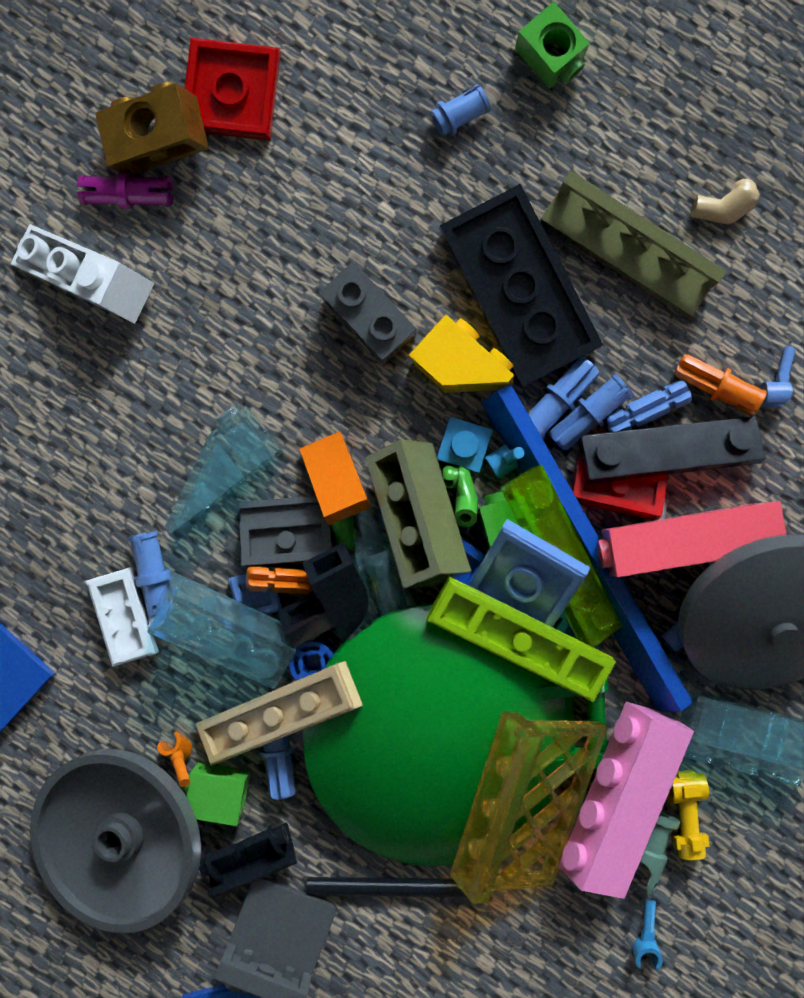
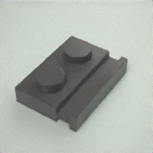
M316 496L239 502L241 566L244 570L250 566L269 568L303 565V562L333 547L331 525L327 524Z

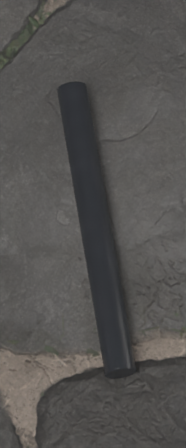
M308 877L307 895L486 898V879Z

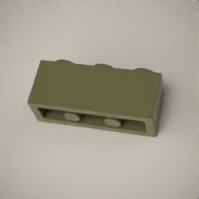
M400 439L367 456L366 461L403 589L433 587L445 583L448 576L455 579L470 573V565L433 443Z

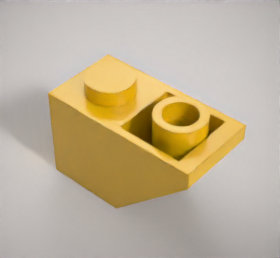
M445 315L409 354L412 364L444 393L500 390L509 384L512 386L514 383V374L510 372L513 364L497 349L493 348L488 352L476 341L480 335L461 318L455 323L448 315Z

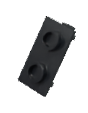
M286 822L277 827L271 824L267 826V830L246 838L241 842L229 845L215 852L211 850L205 852L204 858L200 859L199 871L204 878L209 876L212 897L216 898L297 864L288 823Z

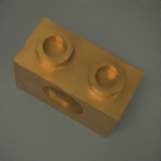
M164 82L154 85L150 89V93L136 98H118L111 102V107L95 112L107 166L120 172H130L133 175L208 150V142L197 96L177 83ZM155 119L154 128L148 134V127L150 123Z

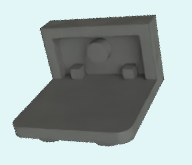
M267 877L252 882L214 979L223 982L226 988L236 993L249 992L261 998H307L313 970L335 917V906L331 902L315 896H309L303 891Z

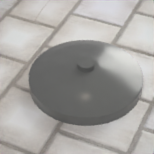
M777 535L740 546L715 561L692 584L680 608L678 631L690 662L703 676L723 686L746 690L769 689L804 679V535Z
M94 750L84 753L58 768L46 780L38 793L30 824L34 860L50 893L75 918L102 931L124 934L135 933L149 929L162 922L187 898L196 881L200 866V832L193 809L182 789L157 764L143 756L125 750Z

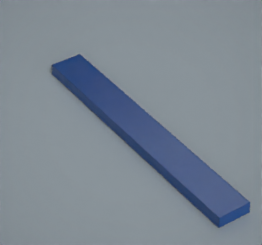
M510 384L482 401L481 405L504 445L506 444L510 451L517 447H521L524 450V456L517 460L520 473L566 553L590 567L583 583L656 710L682 712L692 704L691 697L622 577L610 576L608 568H601L597 553V541L600 538L514 388Z

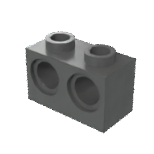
M354 261L319 292L323 302L383 366L416 337V327Z

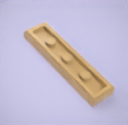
M343 661L200 721L195 725L209 763L213 766L362 706V702L346 661Z

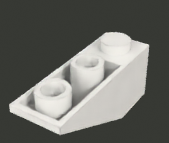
M29 224L24 237L19 242L11 265L134 324L154 286L152 281L120 262Z

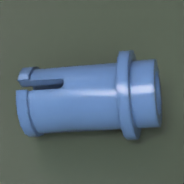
M477 84L472 89L447 103L443 101L437 102L436 109L430 111V116L437 132L442 137L448 133L450 136H454L457 134V128L482 114L489 113L491 107L484 90Z

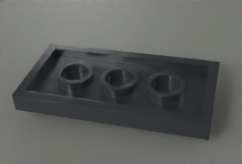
M521 184L439 226V230L503 355L513 364L511 370L520 388L603 346Z

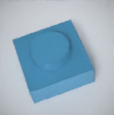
M450 416L437 460L458 467L462 466L470 471L479 473L493 430Z

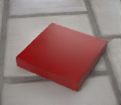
M190 37L185 89L197 96L205 134L271 141L281 57L280 48Z

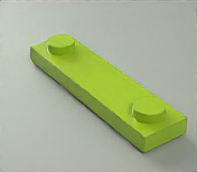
M450 576L446 579L427 615L428 622L592 702L596 699L616 663L613 657Z

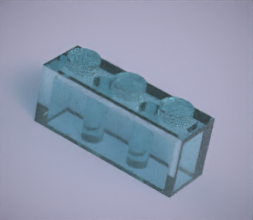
M175 572L170 577L153 610L147 633L272 689L276 688L296 653V647L292 648L284 634L281 621Z
M690 689L687 690L692 699V704L682 711L680 722L692 729L694 733L685 756L707 764H712L714 758L730 761V768L750 775H756L758 769L773 772L775 780L793 786H801V782L804 780V718Z

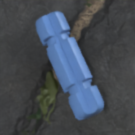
M675 381L665 386L663 392L656 390L625 405V410L619 408L613 411L604 419L610 433L632 430V426L640 427L670 413V408L678 409L689 404L692 401V395L684 381Z

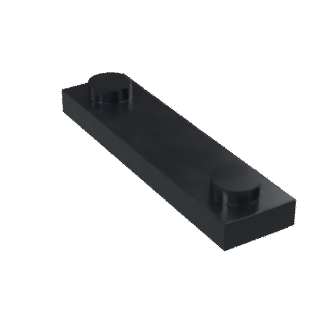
M756 416L581 436L578 440L586 484L760 464L766 459Z

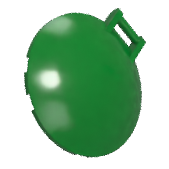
M434 602L408 606L390 612L372 621L371 626L361 631L350 641L347 639L333 654L323 669L346 661L362 706L303 729L304 758L311 786L319 803L338 828L356 843L382 857L408 864L429 866L450 865L470 861L498 850L516 839L542 815L551 803L563 781L565 773L597 768L608 746L604 692L609 690L608 678L594 702L586 699L589 745L575 747L572 697L579 695L428 622L427 615Z

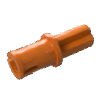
M684 355L675 369L677 378L711 394L709 400L714 402L718 399L748 414L750 417L757 413L767 394L766 390L760 389L730 374L731 369L726 368L723 372L690 355Z

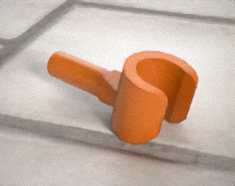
M175 731L174 735L177 740L175 747L171 749L168 743L160 741L157 745V750L161 755L171 760L179 786L186 787L190 784V778L185 760L192 752V742L186 736Z

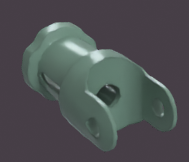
M664 811L660 812L640 860L651 872L646 888V895L648 896L655 891L668 857L664 853L673 829H678L681 823L676 817Z

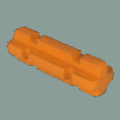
M250 566L246 572V588L252 592H267V589H270L273 593L308 595L310 591L314 592L305 569L272 567L270 571L263 566Z

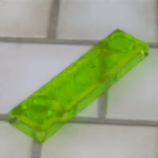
M543 465L534 466L500 487L520 527L590 567L587 576L563 613L577 640L594 648L623 625Z

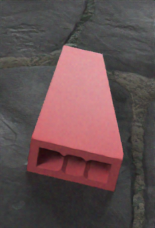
M781 501L753 503L601 530L603 540L597 541V553L601 568H608L609 575L614 577L717 561L727 553L750 542L777 535H787Z

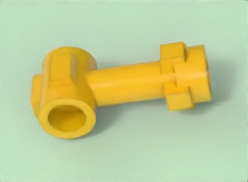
M693 770L678 771L667 796L670 804H679L681 832L680 835L673 836V848L678 851L679 858L684 860L704 859L706 857L705 847H710L709 835L699 832L697 801L708 800L709 786L703 773H696Z

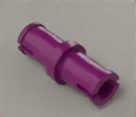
M119 172L117 177L80 175L77 181V187L96 189L94 192L77 191L78 199L82 205L118 204L121 209H132L134 205L172 206L174 200L173 194L155 193L156 190H174L173 181L170 176L133 177L130 172Z

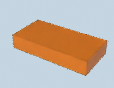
M341 431L299 448L323 516L328 525L371 508Z

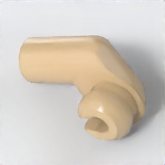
M741 179L735 182V188L722 199L696 195L691 217L723 224H732L755 208L760 195L757 186L750 179Z

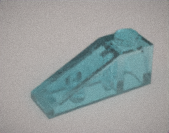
M234 406L215 421L218 428L209 434L165 525L170 534L181 532L284 452L251 408L245 406L239 410L237 406Z

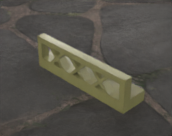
M571 170L540 220L541 224L687 318L694 315L708 291L719 284L727 272Z

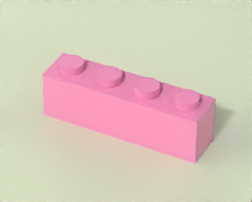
M626 701L620 717L615 723L611 739L597 767V773L585 802L581 806L578 819L558 865V868L581 891L625 899L694 733L692 729L665 712Z

